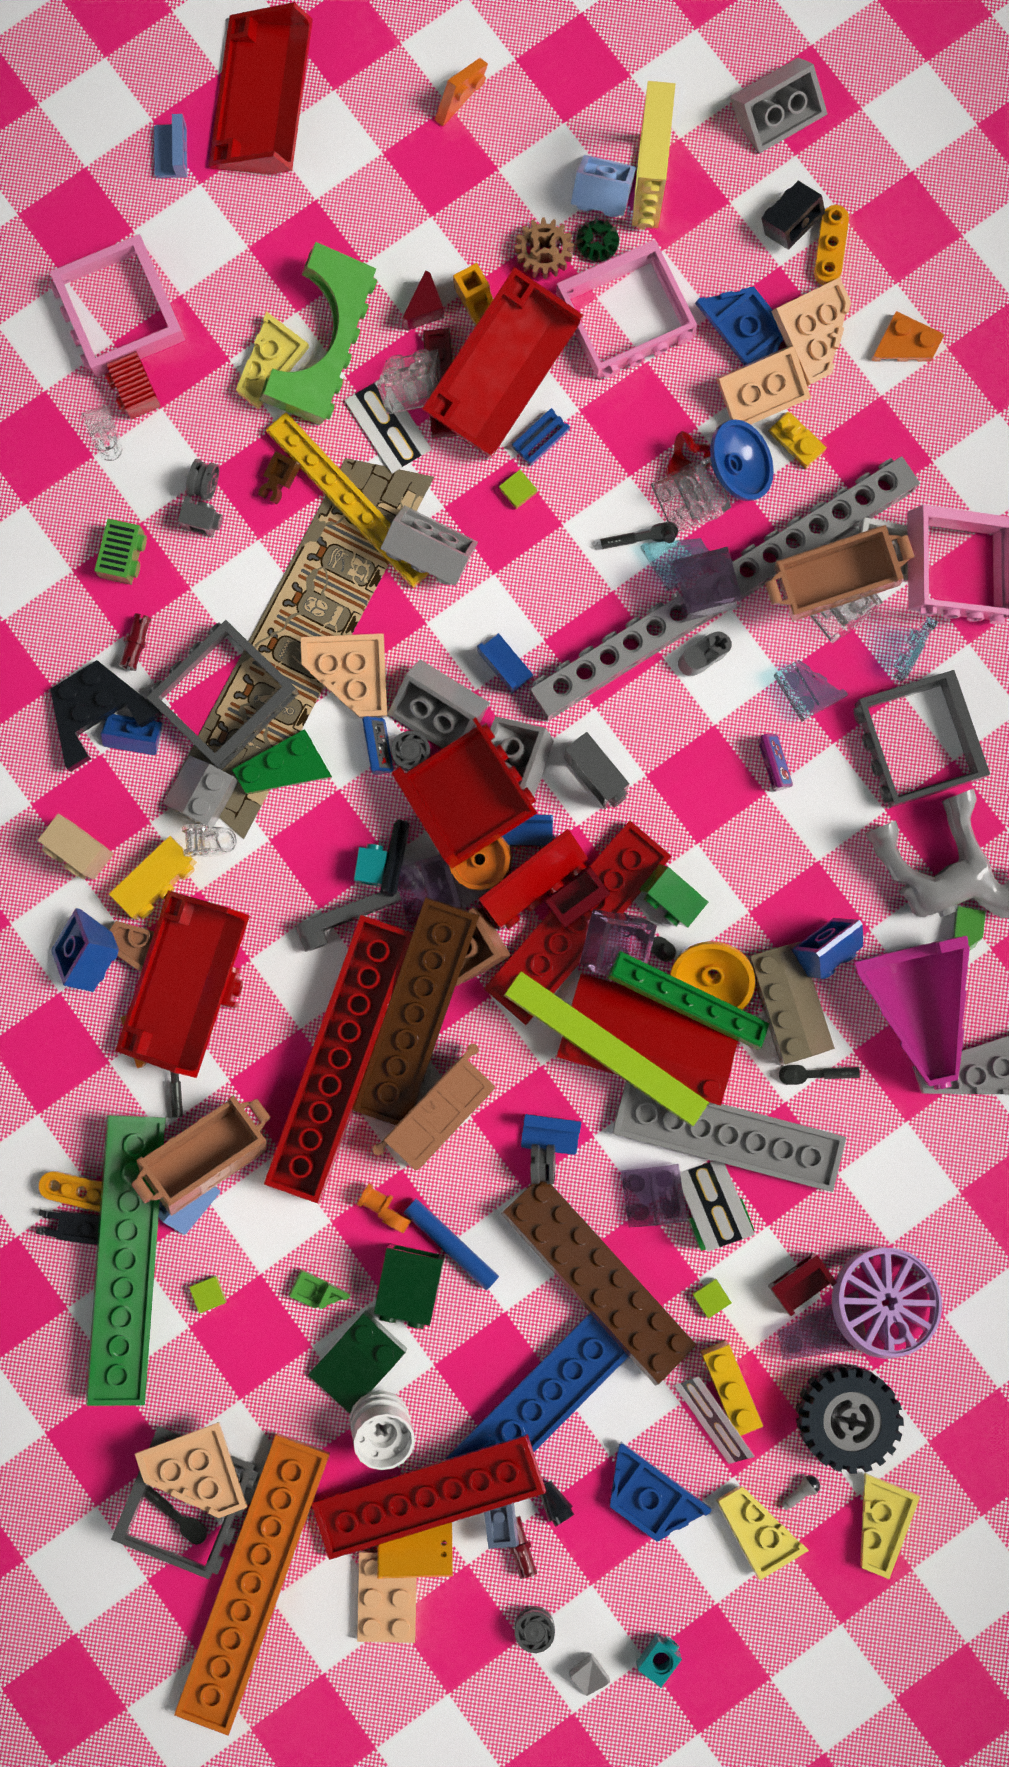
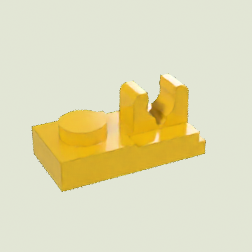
M791 412L785 413L768 429V432L805 469L821 456L827 448Z

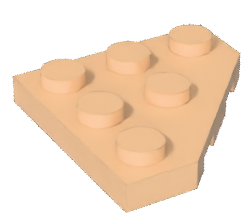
M840 277L771 311L787 347L791 345L795 348L807 386L832 374L834 368V355L836 349L840 346L844 327H842L845 315L849 313L851 305L850 298Z
M384 634L301 637L302 666L359 718L366 716L388 717Z
M220 1422L135 1453L144 1483L154 1488L156 1487L167 1492L171 1496L194 1505L217 1518L247 1508Z

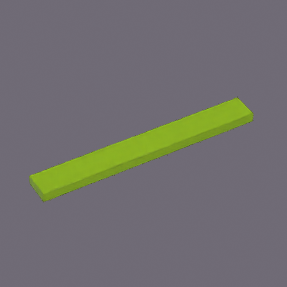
M523 972L519 973L504 996L691 1127L696 1124L709 1104L704 1098Z

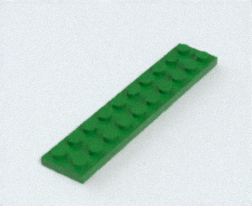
M107 1115L86 1391L87 1406L145 1405L160 1200H150L144 1203L131 1184L140 1174L137 1159L146 1157L164 1144L165 1117ZM143 1177L142 1179L149 1188V1190L152 1192L153 1195H156L150 1187V1185L148 1184V1182L146 1181V1179Z

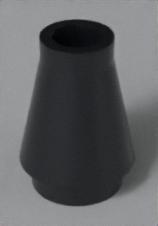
M550 1480L544 1484L546 1492L540 1495L548 1521H552L556 1527L575 1514L571 1509L573 1505Z

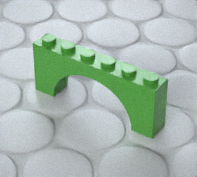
M315 242L310 249L302 275L320 288L329 303L333 318V333L329 348L322 360L305 370L284 372L272 368L266 377L259 401L317 425H321L325 419L329 420L335 407V404L331 402L334 393L338 395L342 387L343 379L340 378L342 369H347L352 357V354L348 353L351 343L355 345L359 337L360 329L357 328L359 319L363 320L367 313L369 304L365 303L367 295H372L375 289L377 279L373 277L377 268Z

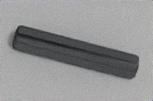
M401 819L396 820L393 825L380 893L388 897H393L397 893L410 827L409 822Z

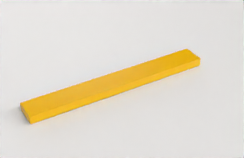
M287 412L266 429L270 437L291 459L301 464L300 469L412 588L416 587L429 575L427 572L421 573L414 570L411 564L403 560L398 561L390 558L385 551L381 550L391 523Z

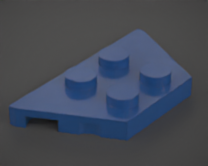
M754 286L737 292L721 293L718 296L701 297L695 302L696 306L744 366L778 351L783 341L782 334L771 312L773 310Z
M622 1441L620 1442L609 1504L613 1510L656 1542L669 1536L671 1532L688 1526L693 1520L711 1513L712 1508Z

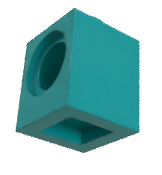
M367 844L366 848L359 847L354 877L356 883L381 887L388 854L387 851H383V846Z
M656 1633L636 1661L638 1671L662 1688L682 1660L678 1650L680 1646L669 1636L662 1638ZM660 1652L668 1655L667 1661L662 1664L653 1661L654 1656Z

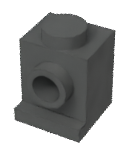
M185 496L177 522L184 530L213 538L215 530L219 531L221 528L223 515L217 513L211 504L201 501L194 504L191 497Z

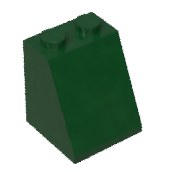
M390 1243L385 1253L374 1314L380 1315L379 1320L396 1323V1320L400 1319L408 1321L407 1326L417 1329H424V1325L430 1326L445 1255Z

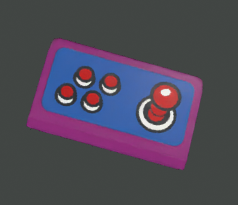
M761 735L758 739V744L772 790L777 792L792 787L793 782L778 735Z

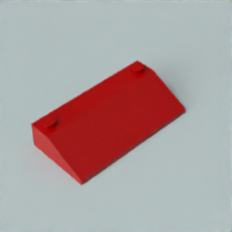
M295 2L229 15L208 166L211 169L260 174H277L293 170L313 18Z
M514 267L422 410L469 445L492 459L582 322L584 315Z
M168 890L115 1049L116 1052L173 1073L197 1078L250 915Z
M580 973L571 1004L573 1008L706 1101L721 1106L738 1044L737 1040L621 984ZM561 1038L557 1052L558 1058L615 1074L567 1039Z

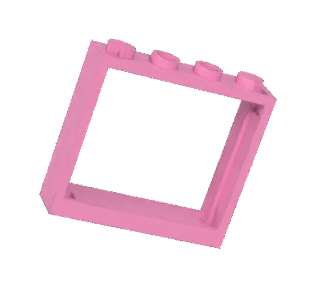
M140 234L50 271L54 281L49 283L55 298L61 297L64 306L59 307L66 323L71 321L74 330H71L70 334L76 347L81 345L84 354L80 355L86 370L92 369L96 378L109 372L106 363L137 351L140 359H143L186 341ZM137 255L168 327L95 357L65 284Z
M656 239L557 283V297L574 308L571 301L572 298L651 263L681 324V327L601 362L581 322L575 334L597 379L604 376L605 378H610L616 375L621 368L628 365L630 367L637 366L644 361V358L652 354L655 356L661 355L674 344L679 343V345H683L691 341L696 333L697 323Z
M924 504L908 511L907 533L915 556L908 560V610L920 611L922 616L943 614V618L947 619L962 616L966 617L967 621L987 619L990 620L991 624L1005 623V620L1009 619V517ZM928 526L993 535L994 607L929 599Z

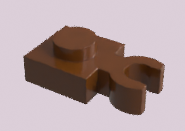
M275 451L263 475L269 480L260 487L258 495L266 499L268 493L272 491L270 501L278 504L282 498V487L290 489L301 464Z

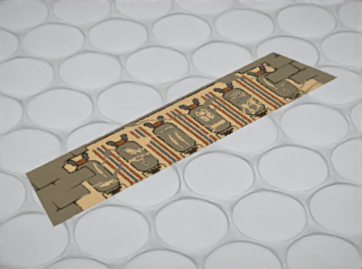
M349 458L344 460L340 468L391 524L404 505L415 511L418 510L434 479V476L401 469L391 473L386 466ZM325 496L248 641L297 689L299 694L222 770L234 776L237 781L238 779L232 769L302 730L324 688V685L302 666L301 637L352 635L389 565V562L327 496ZM245 650L241 654L198 735L214 753L281 688ZM193 745L184 762L185 764L190 755L215 766L195 745ZM238 781L219 818L245 839L269 791L247 795Z

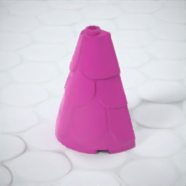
M967 936L922 944L854 962L858 976L881 1009V1014L900 1039L901 1048L926 1084L934 1086L935 1090L951 1087V1082L959 1078L965 1032L962 1029L967 996L965 989L970 952Z

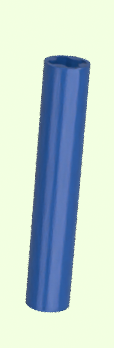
M417 1198L403 1212L484 1290L487 1291L499 1278V1275Z

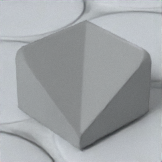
M592 1653L569 1671V1677L586 1696L610 1683L609 1675Z

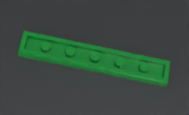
M622 951L616 954L607 977L608 979L753 1049L759 1050L762 1048L770 1023Z

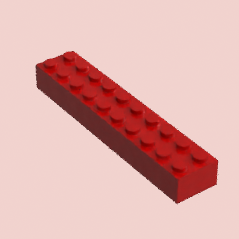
M360 915L264 1185L317 1204L321 1202L413 935L412 932Z

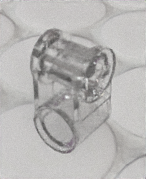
M105 404L81 413L85 427L101 458L107 461L118 459L123 449L108 405Z
M204 824L182 826L186 849L183 850V856L216 857L230 852L236 847V835L230 828L207 826Z

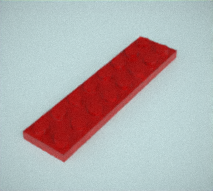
M629 820L589 866L610 892V895L565 929H563L550 911L484 987V990L526 1026L534 1016L504 996L519 973L523 972L554 994L640 895L641 891L639 889L658 865H665L672 856Z
M528 1434L316 1500L312 1502V1508L328 1559L331 1560L544 1494L546 1489Z

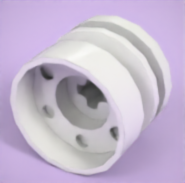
M387 1391L370 1392L361 1397L353 1406L349 1417L354 1450L359 1460L369 1468L378 1470L392 1469L404 1463L412 1453L415 1440L409 1411L403 1399Z

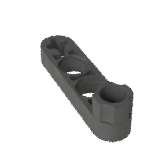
M398 888L397 893L393 897L384 896L379 892L295 925L304 951H312L328 944L324 931L358 919L360 915L366 916L397 904L402 899Z

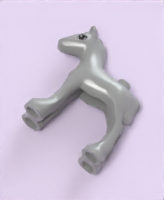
M974 788L942 801L950 830L958 848L959 860L946 866L933 877L912 869L902 859L897 848L899 829L896 820L865 833L873 844L875 854L884 863L893 881L905 885L899 893L908 901L911 912L918 917L925 918L927 915L939 913L941 918L956 912L955 905L969 899H974L978 904L996 916L1009 918V879L1004 884H1000L994 878L990 862L980 848L971 826V815L977 800Z

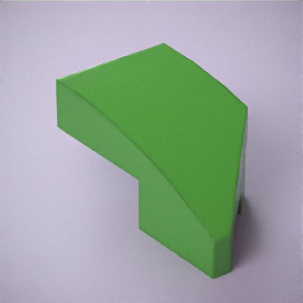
M958 906L955 912L952 938L967 936L970 950L975 948L977 943L983 938L986 911Z
M303 1269L300 1270L288 1294L289 1297L313 1308L319 1307V1309H323L327 1305L340 1300H347L350 1297V1293Z

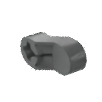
M720 631L705 636L698 643L686 649L678 660L680 671L687 676H695L722 660L731 650L732 641L730 637Z

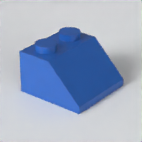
M75 908L51 949L63 986L94 992L99 982L103 981L107 969L112 961L117 958L119 951L113 933L79 908Z
M832 918L791 950L808 977L826 979L835 973V968L841 963H847L854 959L857 955L856 952L863 947V924L857 919Z

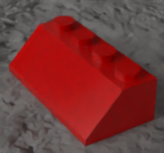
M566 829L480 897L479 903L500 930L504 927L509 930L521 920L519 915L526 909L532 912L543 903L540 898L550 892L553 895L565 885L562 881L569 875L575 878L587 868L584 863L587 862L588 857L570 830Z

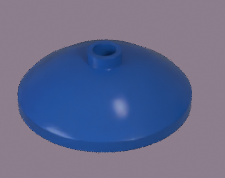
M735 419L721 424L715 430L710 445L711 465L716 478L728 493L739 500L754 501L763 497L769 491L774 475L773 460L766 441L752 425L745 421Z

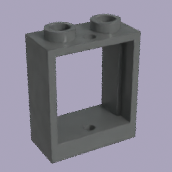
M585 732L565 748V761L605 809L610 805L615 808L627 798V790L630 783L588 732Z

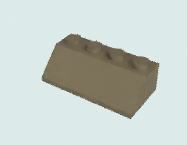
M801 942L771 949L747 958L754 970L755 986L766 1021L770 1023L769 1030L780 1065L793 1063L835 1049L813 979L807 976L791 950Z

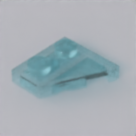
M701 538L675 540L672 543L665 541L644 543L640 546L641 551L668 592L715 563L714 558Z
M927 617L917 630L912 628L905 643L909 644L905 654L900 652L893 664V667L897 669L893 676L894 678L903 682L908 677L925 647V642L930 632L935 629L938 621Z
M800 660L793 662L773 675L801 722L848 696L844 689H837L827 682L828 679L820 673L813 672L808 665Z

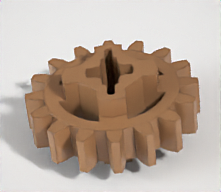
M542 217L541 224L531 220L530 229L526 226L522 227L523 235H517L516 243L518 244L515 245V253L519 254L517 256L518 264L524 263V272L532 269L533 277L536 278L538 273H542L543 278L547 279L549 272H552L556 277L558 276V268L564 271L567 269L566 262L572 261V253L570 252L574 250V243L570 242L571 233L564 234V224L556 227V219L547 224L545 217ZM559 242L562 245L561 254L559 253V249L557 248ZM528 243L530 244L531 253L529 255L526 250Z

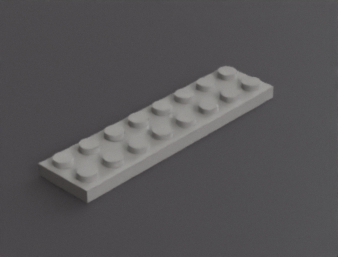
M625 1081L612 1134L830 1192L834 1191L847 1138L724 1104L720 1106L710 1102L696 1124L691 1127L627 1081Z

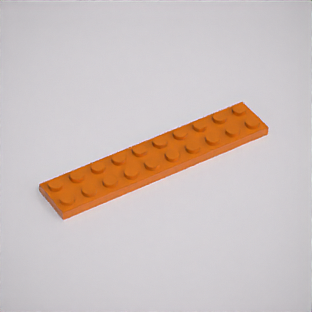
M276 1433L174 1716L229 1736L330 1452Z

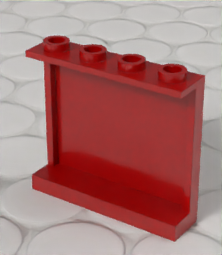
M476 717L472 720L477 727L407 773L401 767L391 772L442 858L452 869L537 814L532 805L536 802V799L528 787L525 789L521 788L518 782L523 780L514 765L510 768L507 766L505 761L509 757L500 744L495 747L491 741L495 738V735L487 723L481 725Z

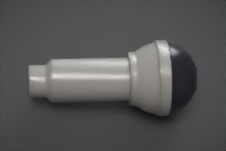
M805 1476L799 1485L800 1487L784 1499L781 1505L786 1511L789 1508H793L806 1496L816 1495L819 1492L821 1486L815 1476Z

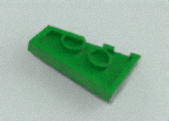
M305 729L232 769L247 795L332 778Z

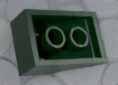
M365 1310L311 1370L308 1376L350 1414L356 1402L373 1390L403 1357L408 1348Z

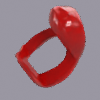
M680 431L674 441L673 456L666 468L667 481L677 488L691 486L703 470L711 464L710 445L695 444L690 434ZM684 443H686L688 450L691 452H705L700 463H694L685 458L682 453Z

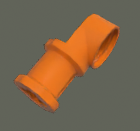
M368 1183L357 1206H365L378 1214L377 1217L382 1219V1222L401 1233H405L411 1221L388 1208L394 1196H386L375 1190L373 1184Z

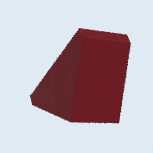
M426 270L402 317L403 328L406 330H411L444 318L442 302L431 273Z

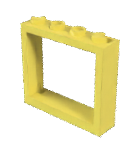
M647 82L632 226H636L641 230H645V227L659 228L667 179L676 83Z

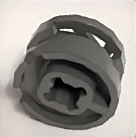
M196 458L190 467L187 478V496L192 497L196 494L204 501H211L218 484L219 465L212 462L206 464L201 459Z
M405 731L394 739L391 746V754L395 764L408 772L431 757V749L427 739L421 733Z
M532 1144L531 1184H539L540 1181H546L547 1184H555V1144H547L546 1147Z
M526 1607L518 1614L515 1620L516 1642L528 1653L537 1654L547 1650L555 1637L553 1617L543 1607Z

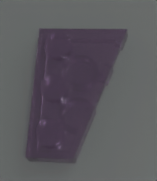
M858 1290L845 1296V1298H859ZM832 1303L777 1331L782 1361L858 1350L846 1340L839 1330L833 1315ZM844 1305L848 1321L862 1314L861 1305ZM863 1321L853 1327L854 1331L862 1339L866 1335Z

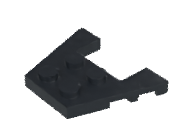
M98 660L50 689L64 763L70 772L91 760L90 755L79 739V735L123 707H128L141 728L162 716L157 707Z

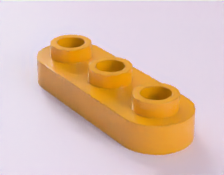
M840 205L827 207L825 214L821 218L814 267V277L820 285H825L839 278L842 274L849 214ZM838 215L840 220H834L831 216ZM833 240L837 245L831 246L828 244V241ZM830 266L833 268V271L827 272L824 267Z
M59 1171L48 1172L41 1177L39 1191L44 1198L100 1212L101 1181ZM53 1180H57L60 1184L57 1191L51 1187ZM81 1186L87 1190L85 1197H81L78 1193Z

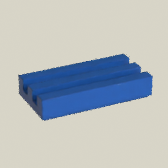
M551 408L512 444V448L532 466L570 430V426L567 423L565 424L563 419L557 416ZM550 419L553 420L526 447H524L523 449L521 448V446L524 445L536 432H538ZM559 426L561 429L530 457L528 453L552 430Z

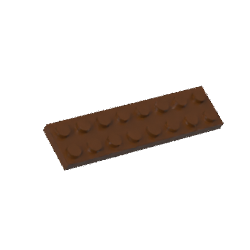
M425 897L353 1111L397 1125L415 1106L480 915Z
M540 1181L539 1184H531L501 1213L506 1221L655 1386L659 1385L697 1345L552 1184H547L546 1181Z

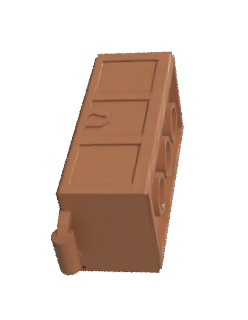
M886 525L776 561V575L771 581L766 582L765 586L771 604L787 605L791 620L794 622L900 586L904 579L900 568L915 556L908 535H889ZM894 540L898 542L903 561L898 562L892 544ZM776 580L779 581L785 599L784 601L782 600Z
M470 1044L467 1052L460 1057L384 1140L374 1145L373 1153L375 1155L383 1154L385 1147L389 1145L415 1171H418L495 1089V1085L468 1060L472 1055H476L479 1052V1047L476 1044Z
M233 1095L226 1103L199 1119L198 1122L168 1140V1142L149 1155L137 1159L140 1174L131 1185L144 1203L159 1199L169 1214L173 1216L267 1151L266 1139L260 1131L264 1127L265 1122L271 1117L258 1099L252 1102L239 1103ZM249 1106L260 1121L259 1125L256 1126L244 1110L246 1107ZM143 1177L146 1179V1181L148 1182V1184L150 1185V1187L156 1195H153L152 1192L149 1190V1188L142 1179Z

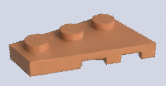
M115 921L110 931L113 933L119 948L118 957L141 972L154 931Z

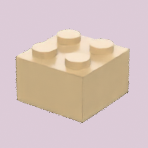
M59 813L37 840L44 845L42 848L44 853L60 863L63 861L67 862L64 867L83 880L86 876L94 880L114 855L111 850Z

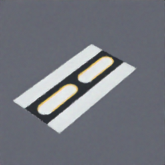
M385 377L344 400L391 473L432 450Z
M712 1161L676 1174L707 1252L755 1235L725 1163Z
M699 1376L674 1385L728 1464L755 1457Z

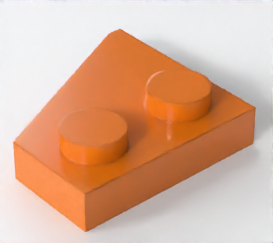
M478 58L447 81L435 117V121L441 126H444L469 97L482 87L486 80L484 74L488 66L487 62L482 58Z
M896 311L872 360L875 362H880L881 359H897V362H908L909 360L931 362L945 334Z

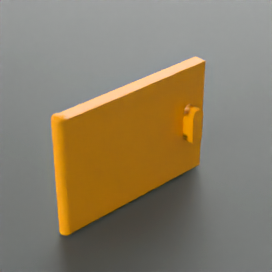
M452 1523L377 1545V1579L453 1577Z

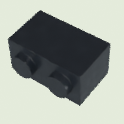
M798 180L761 217L765 235L789 250L825 214L823 197L820 193Z

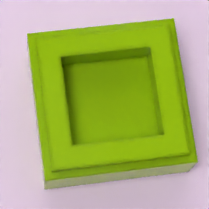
M518 470L499 486L500 491L516 509L538 491L521 470Z
M217 1276L189 1287L199 1314L227 1303Z
M716 1278L692 1293L708 1319L732 1304Z

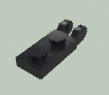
M40 1209L39 1216L47 1219H59L58 1229L48 1226L37 1227L36 1234L56 1237L58 1240L97 1245L99 1215L66 1210L60 1212Z

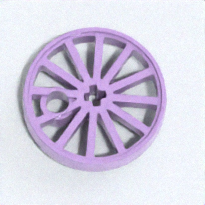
M880 1247L855 1255L841 1268L835 1279L837 1283L833 1286L832 1310L839 1330L856 1349L876 1358H900L919 1350L933 1337L941 1319L942 1297L936 1278L919 1258L901 1249ZM880 1255L882 1266L881 1280L870 1263L869 1257ZM891 1256L903 1260V1264L893 1282ZM859 1264L870 1280L871 1286L851 1274ZM912 1266L921 1278L900 1290ZM848 1282L864 1292L868 1298H845L846 1283ZM923 1285H926L930 1300L903 1299V1297ZM888 1299L889 1305L883 1307L882 1301ZM844 1305L869 1306V1308L848 1321ZM904 1307H930L928 1322ZM873 1316L872 1324L864 1339L860 1338L853 1327ZM903 1318L923 1330V1333L916 1341ZM892 1324H895L899 1329V1335L896 1339L890 1334V1326ZM877 1332L880 1340L884 1343V1350L871 1345ZM906 1343V1348L902 1350L894 1349V1345Z

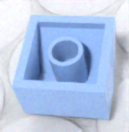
M584 154L576 173L571 204L576 205L578 209L583 211H592V209L602 211L604 215L609 217L624 216L636 166Z

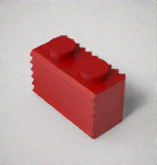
M137 351L106 363L109 372L105 376L111 389L117 388L120 396L115 399L122 413L127 412L131 419H135L161 407Z

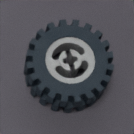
M842 1364L833 1365L834 1369L832 1370L824 1368L819 1371L821 1375L815 1379L812 1376L807 1381L810 1386L807 1390L802 1388L799 1394L802 1400L801 1403L796 1405V1411L799 1414V1418H796V1423L801 1431L800 1436L813 1455L824 1465H830L835 1471L842 1473V1469H844L849 1474H857V1469H863L865 1473L872 1471V1464L883 1465L886 1462L883 1458L888 1452L893 1455L897 1450L893 1446L894 1441H901L902 1433L898 1430L899 1426H904V1418L899 1414V1410H902L900 1402L895 1399L894 1396L896 1394L882 1379L865 1368L861 1369L857 1365L849 1364V1367H844ZM848 1400L847 1404L841 1405L837 1409L841 1416L850 1417L852 1414L858 1420L866 1422L865 1416L859 1410L861 1404H865L869 1410V1425L866 1431L856 1438H853V1436L864 1430V1427L858 1422L851 1421L848 1426L842 1418L835 1417L837 1425L841 1428V1433L838 1435L834 1434L831 1427V1415L834 1408Z

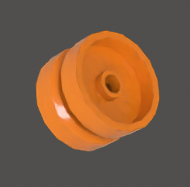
M500 837L453 869L450 867L451 873L460 884L469 889L485 890L493 888L506 878L511 870L513 857L510 846L503 837ZM477 854L484 855L485 862L478 865L476 863L478 860L476 858Z

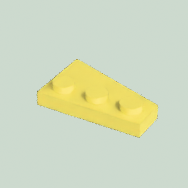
M267 311L263 318L260 333L257 334L251 356L246 362L236 388L237 393L257 409L264 403L259 401L266 377L272 368L290 372L310 348L306 341Z
M865 1472L860 1566L865 1570L890 1579L920 1496Z
M738 1486L716 1500L757 1579L762 1580L809 1551L743 1486Z

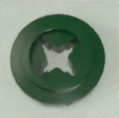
M595 218L593 221H586L581 229L578 230L576 243L579 252L586 259L601 262L608 260L616 253L620 237L616 227H613L608 220L602 221ZM592 233L596 234L597 236L603 235L604 245L600 244L599 242L593 243Z

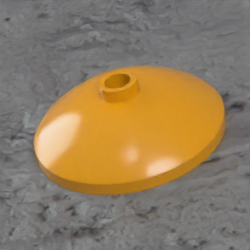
M701 942L688 947L676 958L670 974L741 1010L751 1000L755 988V974L750 961L741 951L722 942ZM715 969L718 973L711 974L709 970Z

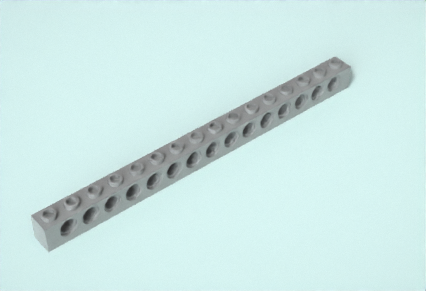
M903 456L895 461L892 458L886 460L878 467L879 471L872 475L869 472L862 475L855 481L856 485L852 488L847 489V487H843L832 496L834 499L826 504L824 501L819 502L809 510L811 513L804 518L800 515L787 523L788 528L780 533L778 530L771 532L764 538L765 542L756 547L753 544L740 553L742 556L737 560H726L718 566L719 571L710 576L708 573L702 575L694 582L696 585L689 590H686V588L678 590L671 596L673 600L665 605L662 602L656 604L648 610L649 615L642 619L639 617L632 619L625 625L626 629L617 634L614 631L602 639L603 643L598 647H587L579 653L580 658L570 663L569 660L563 662L555 669L556 673L547 678L546 675H543L532 683L533 687L530 688V695L546 720L553 719L765 586V583L771 581L776 575V561L835 542L859 527L865 517L872 519L915 492L920 482ZM878 482H887L890 490H882ZM855 496H864L868 504L861 505L857 503ZM832 511H842L844 513L845 518H835L832 514ZM809 525H819L822 533L815 534L811 532ZM793 538L797 540L799 547L790 548L786 544V539ZM772 553L776 557V561L773 563L766 562L763 554ZM748 567L753 571V576L744 577L739 569ZM724 581L729 584L730 590L722 592L717 588L716 583ZM695 596H703L707 600V605L697 606L693 598ZM679 610L684 614V619L675 621L671 618L670 612ZM649 625H657L660 627L661 633L653 636L647 632L646 628ZM627 639H633L637 642L638 648L628 650L624 647L623 642ZM606 653L611 654L615 658V662L611 665H605L601 662L600 656ZM581 668H587L591 671L592 676L589 679L583 680L577 676L576 672ZM562 682L568 686L569 690L565 694H558L554 691L553 686Z

